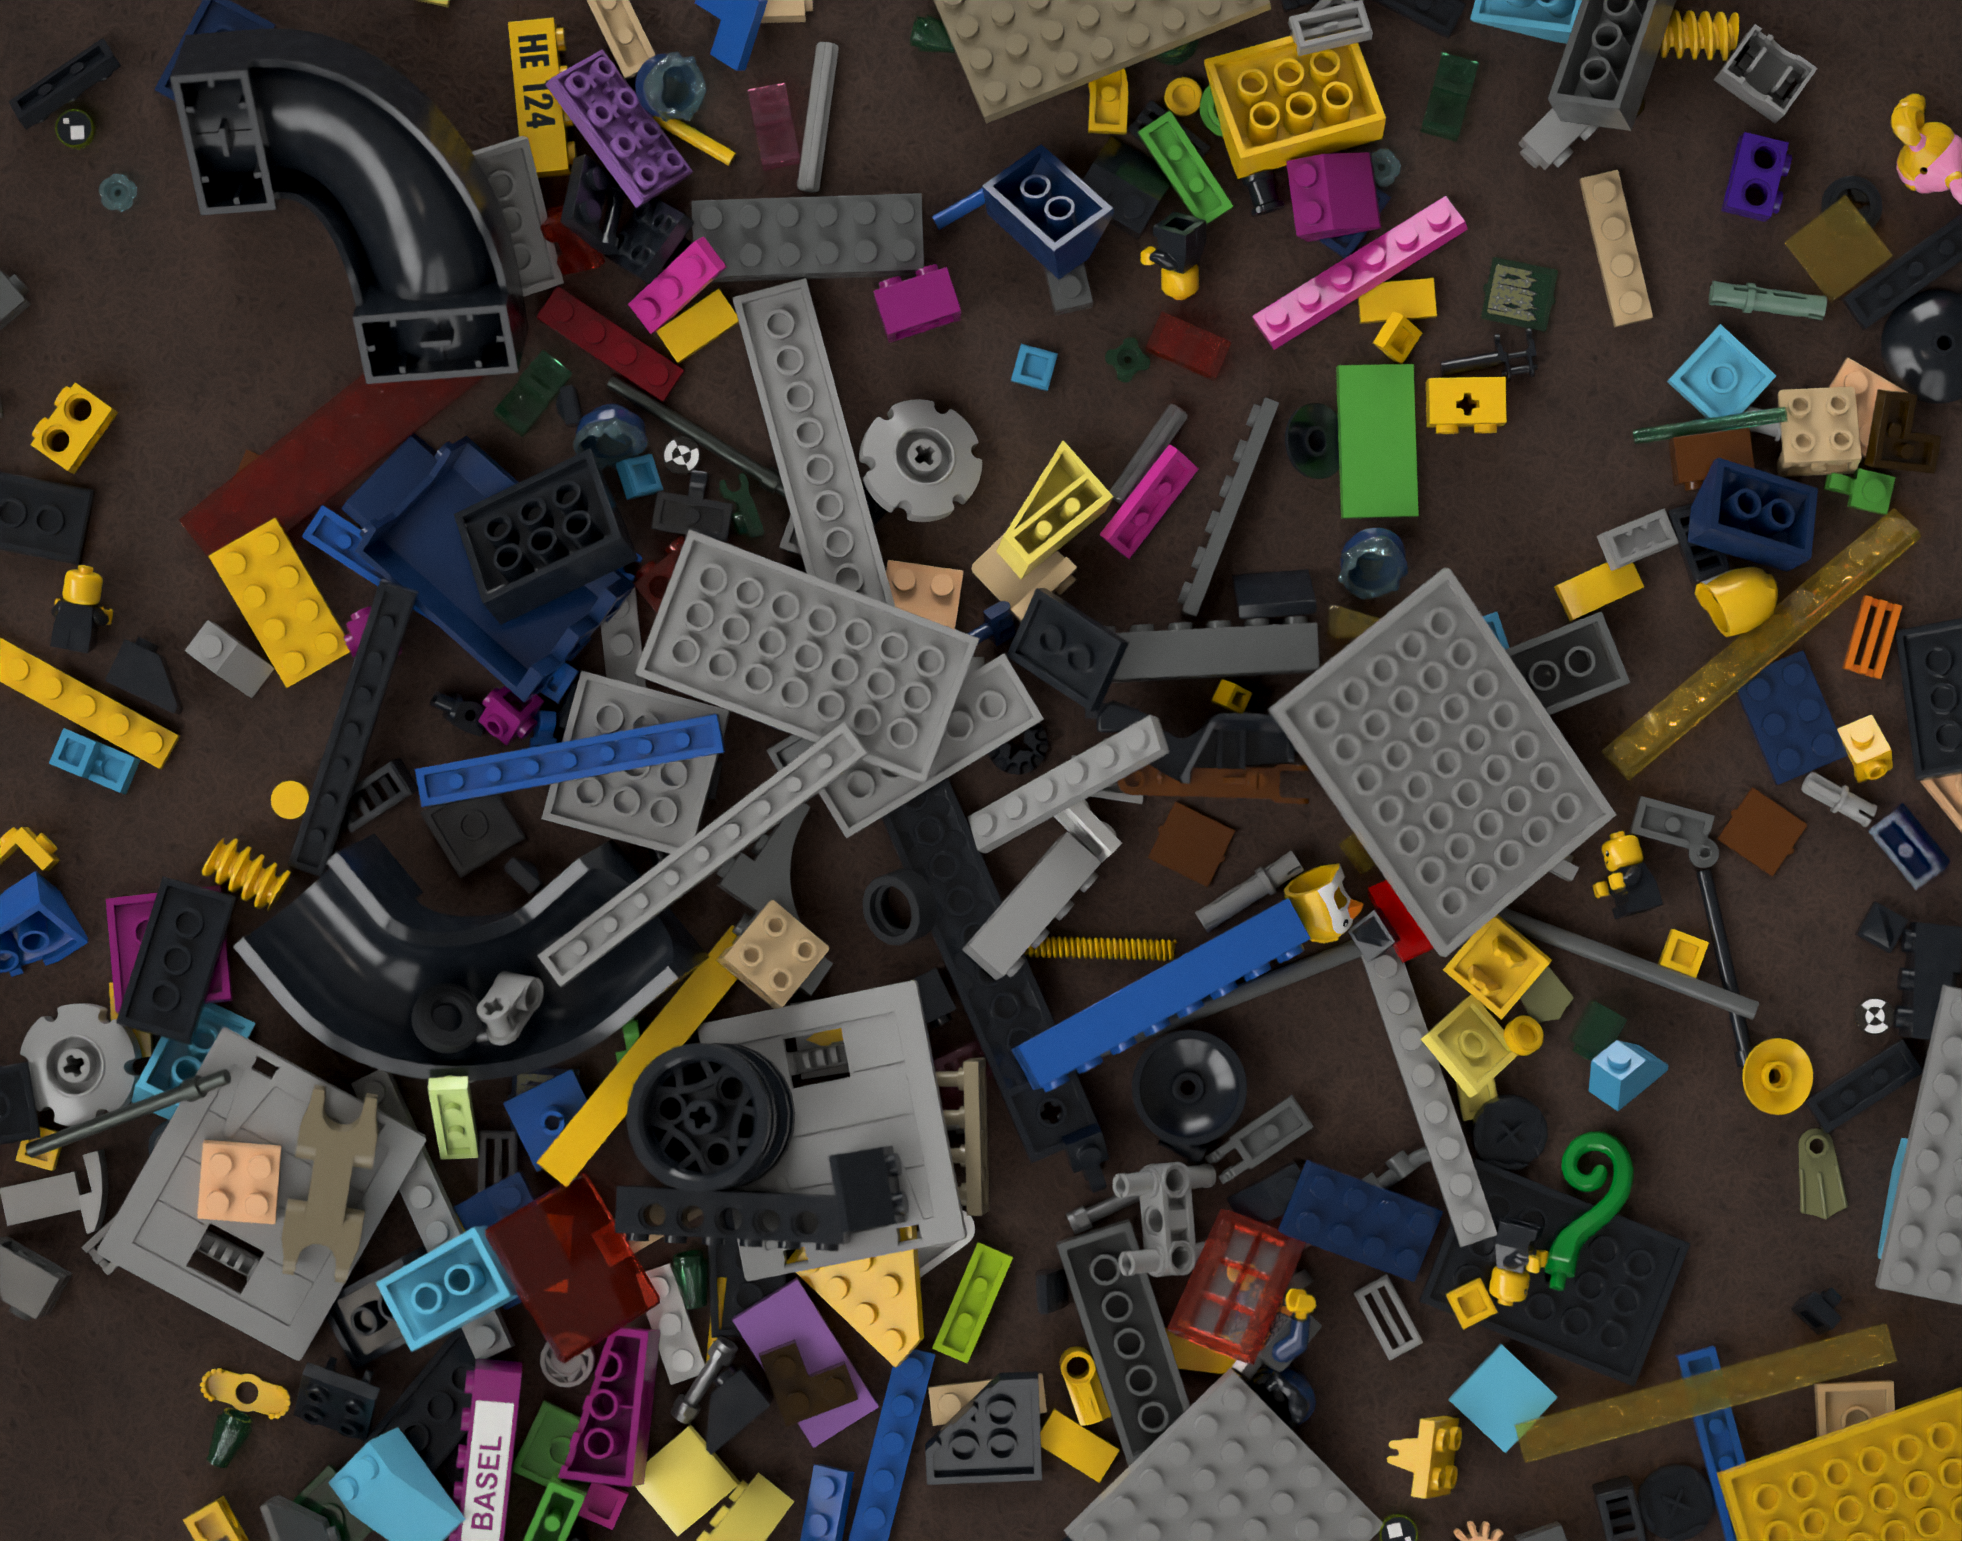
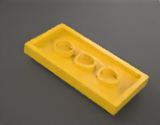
M276 517L209 555L211 562L286 688L350 652L343 638L345 633Z

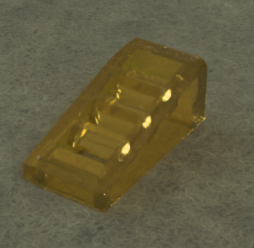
M1329 605L1327 607V636L1329 638L1357 639L1378 622L1380 618L1340 606Z

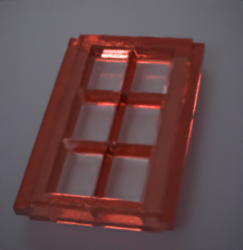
M1220 1209L1168 1326V1331L1178 1337L1228 1357L1254 1365L1306 1243L1283 1235L1278 1229L1230 1210Z

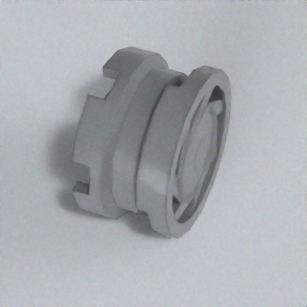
M566 1331L556 1334L546 1343L541 1352L540 1365L543 1374L550 1382L560 1387H573L582 1383L591 1374L595 1366L596 1356L593 1345L585 1336Z

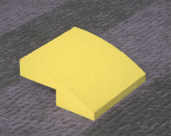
M690 1424L646 1462L644 1484L635 1487L678 1537L736 1488L740 1481L715 1452L712 1455L708 1453L706 1441Z

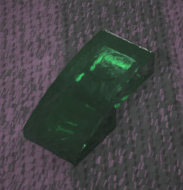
M1442 52L1420 132L1457 141L1479 62Z
M542 350L521 374L517 384L494 409L493 414L521 437H524L559 394V387H564L573 373L546 351Z

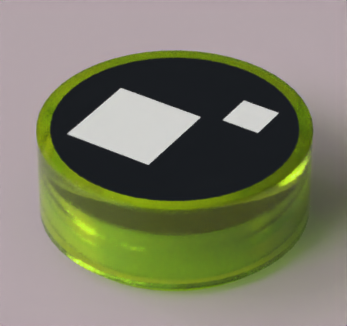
M70 109L58 117L55 124V132L58 139L65 146L72 149H81L89 145L94 139L95 124L92 118L84 111Z
M1403 1514L1387 1516L1382 1521L1383 1525L1378 1532L1380 1541H1417L1418 1530L1415 1523Z

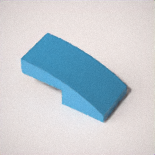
M63 728L49 764L119 793L126 794L141 759Z

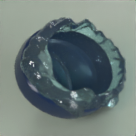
M679 51L670 52L669 54H658L646 60L638 71L635 83L636 95L641 106L648 113L662 118L665 122L670 119L690 120L702 105L707 91L703 73L700 71L699 66L696 65L694 56L682 57Z
M606 404L592 410L579 421L572 446L576 454L591 449L601 470L606 466L617 470L616 463L640 455L648 446L649 439L646 436L644 421L638 415L621 405Z
M1383 528L1365 529L1355 534L1343 547L1340 559L1341 572L1338 575V580L1344 584L1346 590L1361 599H1373L1381 597L1383 594H1388L1390 591L1400 589V579L1408 574V563L1406 561L1404 545L1394 532Z

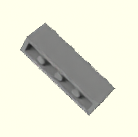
M1066 832L1061 835L962 950L995 980L1003 977L1005 974L1011 978L1026 961L1021 955L1031 945L1036 949L1049 935L1050 932L1046 929V926L1055 917L1060 921L1074 906V903L1070 900L1078 889L1084 893L1095 882L1099 875L1094 871L1102 862L1070 833Z

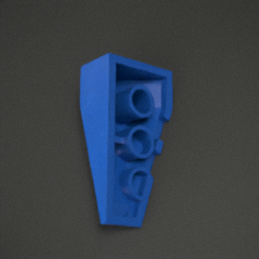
M37 871L9 887L0 895V973L9 971L11 977L22 974L23 965L43 959L45 966L56 963L88 943L87 935L61 892Z

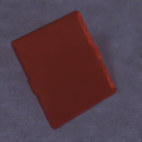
M584 1172L577 1174L567 1187L560 1184L485 1229V1237L513 1282L519 1298L525 1308L529 1309L557 1359L564 1364L660 1304V1296L632 1251L630 1242L626 1240L624 1233H615V1220L589 1176Z

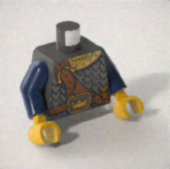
M1230 1262L1227 1267L1228 1279L1232 1283H1239V1288L1235 1290L1236 1316L1234 1325L1229 1332V1340L1242 1350V1353L1231 1368L1249 1381H1251L1262 1364L1281 1372L1286 1369L1295 1357L1307 1350L1308 1342L1322 1327L1309 1314L1315 1309L1316 1301L1311 1295H1307L1304 1289H1290L1285 1299L1257 1284L1252 1288L1250 1283H1253L1258 1275L1256 1267L1252 1264H1243L1242 1262Z

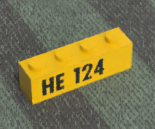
M554 18L508 22L519 137L525 136L529 140L538 178L570 175V164H573L574 157H577L575 141L568 142L567 127L573 126V122L545 85L552 77L568 69L567 65L561 66L559 51H566L564 28H557Z

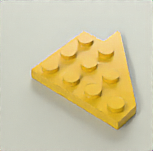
M916 1225L899 1228L900 1242L917 1239ZM805 1247L796 1249L787 1260V1264L808 1260ZM918 1248L796 1272L895 1368L900 1366L923 1340L924 1328Z

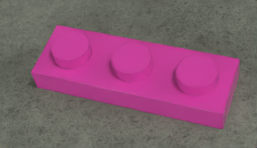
M701 237L695 240L628 305L649 333L653 334L671 320L727 266L705 237Z
M1169 444L1103 529L1100 536L1119 553L1130 559L1198 471V468L1178 449Z

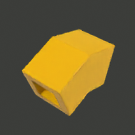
M1221 679L1211 702L1232 712L1243 714L1252 692L1237 684Z

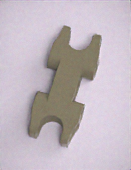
M314 1085L310 1103L300 1124L295 1158L314 1160L307 1201L288 1198L281 1236L283 1246L282 1274L294 1275L300 1252L312 1244H321L328 1247L336 1258L334 1282L346 1284L351 1264L359 1249L365 1210L346 1208L353 1167L370 1170L373 1168L379 1133L377 1121L378 1095L367 1093L362 1113L358 1119L349 1124H339L333 1122L325 1111L326 1086Z

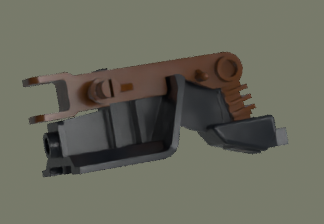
M1115 700L1102 703L1099 711H1089L1085 708V718L1096 719V730L1098 732L1114 733V735L1149 716L1140 712L1137 708ZM1219 714L1211 716L1205 720L1199 731L1187 738H1177L1163 731L1169 753L1116 781L1118 788L1123 793L1129 795L1237 798V800L1252 798L1270 799L1274 803L1309 804L1310 798L1281 797L1279 794L1281 771H1310L1308 765L1276 764L1294 763V755L1300 754L1273 715ZM1276 764L1271 768L1245 767V765Z

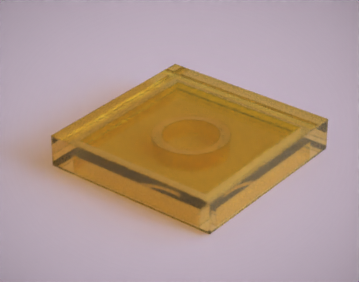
M1844 195L1784 241L1831 303L1893 256L1847 195Z

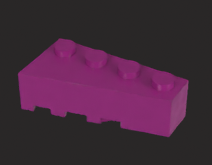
M627 1326L611 1327L594 1374L596 1376L590 1394L586 1396L582 1408L584 1411L577 1430L573 1433L569 1444L570 1450L565 1464L560 1469L558 1478L628 1487L644 1484L661 1330Z

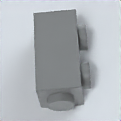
M1552 108L1518 143L1523 148L1520 154L1534 168L1540 165L1546 170L1552 163L1559 168L1574 152L1569 146L1579 136L1584 141L1587 140L1596 131L1598 126L1562 122Z

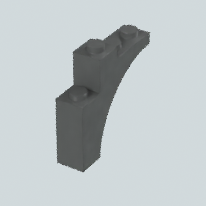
M802 804L781 820L769 836L764 833L758 838L751 849V852L755 854L753 859H750L743 853H739L735 859H730L718 869L716 874L721 879L716 886L753 911L751 916L744 913L733 928L732 932L737 935L732 942L733 944L771 900L777 902L800 922L791 892L790 863L797 833L803 819L811 808L807 804ZM824 956L799 986L798 990L805 995H812L833 963Z

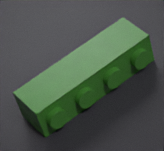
M554 1471L523 1541H566L589 1486L577 1480L558 1478L559 1472Z

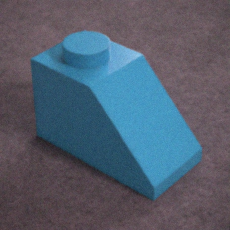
M1616 1040L1591 1060L1589 1092L1616 1111H1619L1667 1072L1669 1065L1640 1045Z

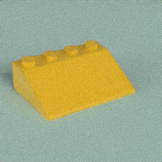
M1291 35L1204 59L1223 138L1237 179L1286 166V161L1329 154L1382 139L1386 116L1358 43L1298 56L1297 45L1294 43Z

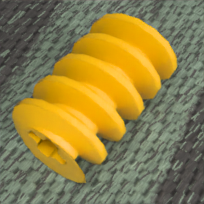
M1673 10L1660 46L1662 58L1667 57L1672 47L1675 48L1677 59H1681L1685 49L1690 48L1692 59L1694 60L1697 59L1700 50L1705 49L1708 60H1712L1715 51L1720 50L1723 61H1727L1731 50H1735L1738 43V13H1732L1727 23L1723 12L1716 13L1712 22L1708 11L1701 12L1697 21L1692 10H1688L1685 13L1683 20H1681L1679 11Z
M222 838L205 863L202 874L209 877L217 871L215 883L222 885L230 879L228 891L235 893L243 887L241 899L248 901L256 895L254 906L257 909H261L269 903V912L285 890L291 872L287 870L277 877V863L274 862L264 869L262 867L264 855L261 854L251 861L249 859L251 847L248 846L239 853L236 851L239 842L237 838L227 845L223 843L224 838Z

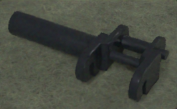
M1525 328L1528 345L1525 351L1510 354L1503 352L1502 345L1500 344V334H1494L1496 351L1440 361L1442 375L1448 376L1497 367L1498 364L1504 363L1505 370H1501V374L1506 376L1508 382L1511 381L1512 375L1529 372V375L1534 377V370H1538L1537 364L1533 365L1532 358L1536 357L1537 354L1534 339L1531 336V328ZM1526 356L1527 365L1510 368L1509 359Z

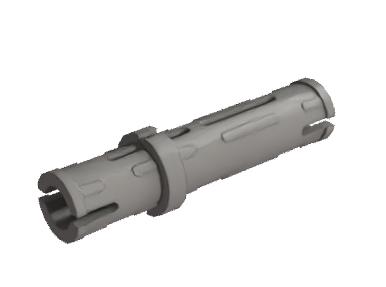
M1290 850L1280 859L1263 869L1260 866L1254 870L1256 874L1249 877L1246 881L1235 886L1207 906L1197 910L1195 914L1206 931L1210 932L1219 924L1268 893L1270 896L1277 892V887L1303 872L1304 869L1293 852Z

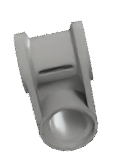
M503 971L496 977L493 986L477 1007L479 1018L487 1024V1036L491 1043L505 1045L517 1039L533 1012L537 1010L542 1002L544 986L541 979L509 971Z

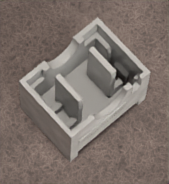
M1754 24L1716 75L1714 81L1776 124L1785 115L1818 68L1800 55H1794L1786 51L1774 40L1772 35H1764L1760 32L1762 28ZM1745 46H1750L1737 66H1734L1737 62L1734 59L1738 58ZM1796 79L1798 84L1789 94V98L1786 97L1782 100L1781 98Z

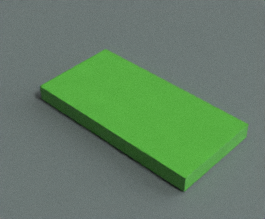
M1414 364L1338 365L1336 367L1341 519L1418 517Z

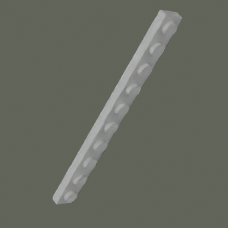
M843 722L548 947L538 957L559 986L564 987L862 760L869 752L848 724Z

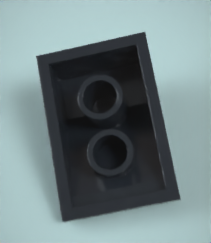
M425 1246L410 1252L347 1286L338 1294L326 1315V1319L354 1370L407 1343L376 1282L426 1255L427 1250Z

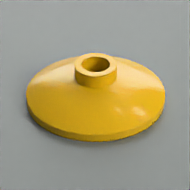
M1773 1038L1761 1042L1750 1052L1745 1061L1742 1075L1744 1090L1751 1103L1762 1112L1772 1115H1784L1795 1111L1805 1102L1812 1088L1813 1069L1808 1055L1798 1044L1788 1039ZM1772 1069L1775 1073V1079L1770 1083L1769 1072Z

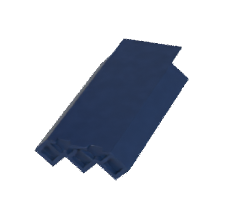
M414 433L369 477L342 507V510L363 528L360 532V536L363 538L355 552L388 581L419 591L415 605L525 703L544 690L554 679L553 675L567 659L571 661L591 641L590 636L604 620L607 623L611 620L635 588V585L619 570H615L501 625L482 602L454 514L519 482L467 436L454 443L448 441L436 451Z

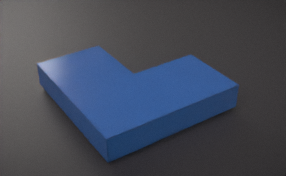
M695 0V4L721 19L710 55L736 71L746 70L768 0Z

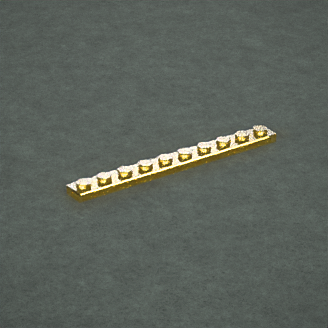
M1893 508L1776 605L1773 614L1766 621L1740 635L1602 750L1605 758L1629 781L1921 538L1918 529Z
M1881 1323L1514 1424L1523 1461L1528 1463L1896 1362L1897 1359L1886 1323Z

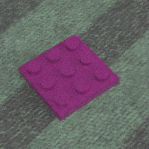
M221 885L203 887L206 889L223 893ZM157 893L106 899L115 1011L117 1014H119ZM227 935L205 1004L233 1001Z

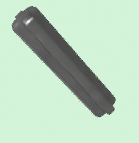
M1170 404L1110 489L1109 492L1113 495V500L1119 504H1124L1186 421L1188 415L1184 410L1174 404Z

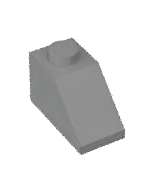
M207 620L185 649L188 654L251 699L275 669L216 623Z

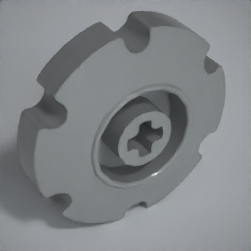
M921 399L903 401L893 405L887 412L889 420L877 417L864 435L860 446L859 461L867 464L870 468V471L864 476L863 482L872 498L882 508L890 513L895 508H902L906 511L909 521L931 522L949 516L954 510L953 501H957L960 504L966 503L979 483L982 472V460L972 455L971 450L976 447L979 441L966 420L952 409H949L945 414H940L935 410V403L933 401ZM921 458H923V459L925 460L924 462H921L920 464H919L918 462H916V460H919V459H921Z
M88 1003L60 1006L57 1009L58 1016L56 1020L51 1016H43L34 1023L23 1041L20 1054L28 1059L35 1106L38 1111H47L52 1108L55 1113L54 1121L56 1123L72 1127L104 1115L105 1110L112 1112L129 1105L133 1097L135 1085L141 1076L134 1072L133 1063L135 1060L142 1058L138 1040L131 1028L118 1025L116 1023L117 1019L109 1022L106 1016L107 1008ZM81 1059H83L84 1065L80 1067L79 1071L77 1065H79L81 1063Z

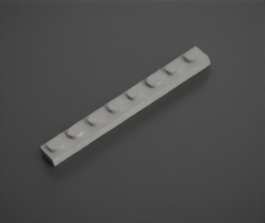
M1393 946L1370 962H1367L1364 956L1361 955L1460 1248L1497 1236V1231L1439 1062L1421 1040L1428 1033L1405 963L1401 962Z
M379 1069L351 1083L358 1099L364 1102L367 1093L377 1094L378 1110L417 1130L392 1073ZM378 1122L379 1132L381 1128L384 1126V1124ZM423 1145L399 1187V1191L427 1253L461 1235L464 1231L426 1147ZM499 1308L461 1327L475 1359H488L515 1346Z

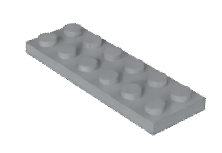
M1002 654L964 678L925 784L860 760L818 793L844 836L848 838L1044 720L1008 658L1005 654Z

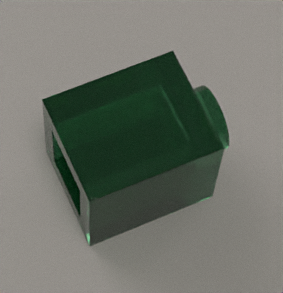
M1589 1000L1567 1039L1575 1044L1572 1051L1589 1061L1593 1060L1595 1056H1598L1616 1041L1627 1019L1596 1001Z

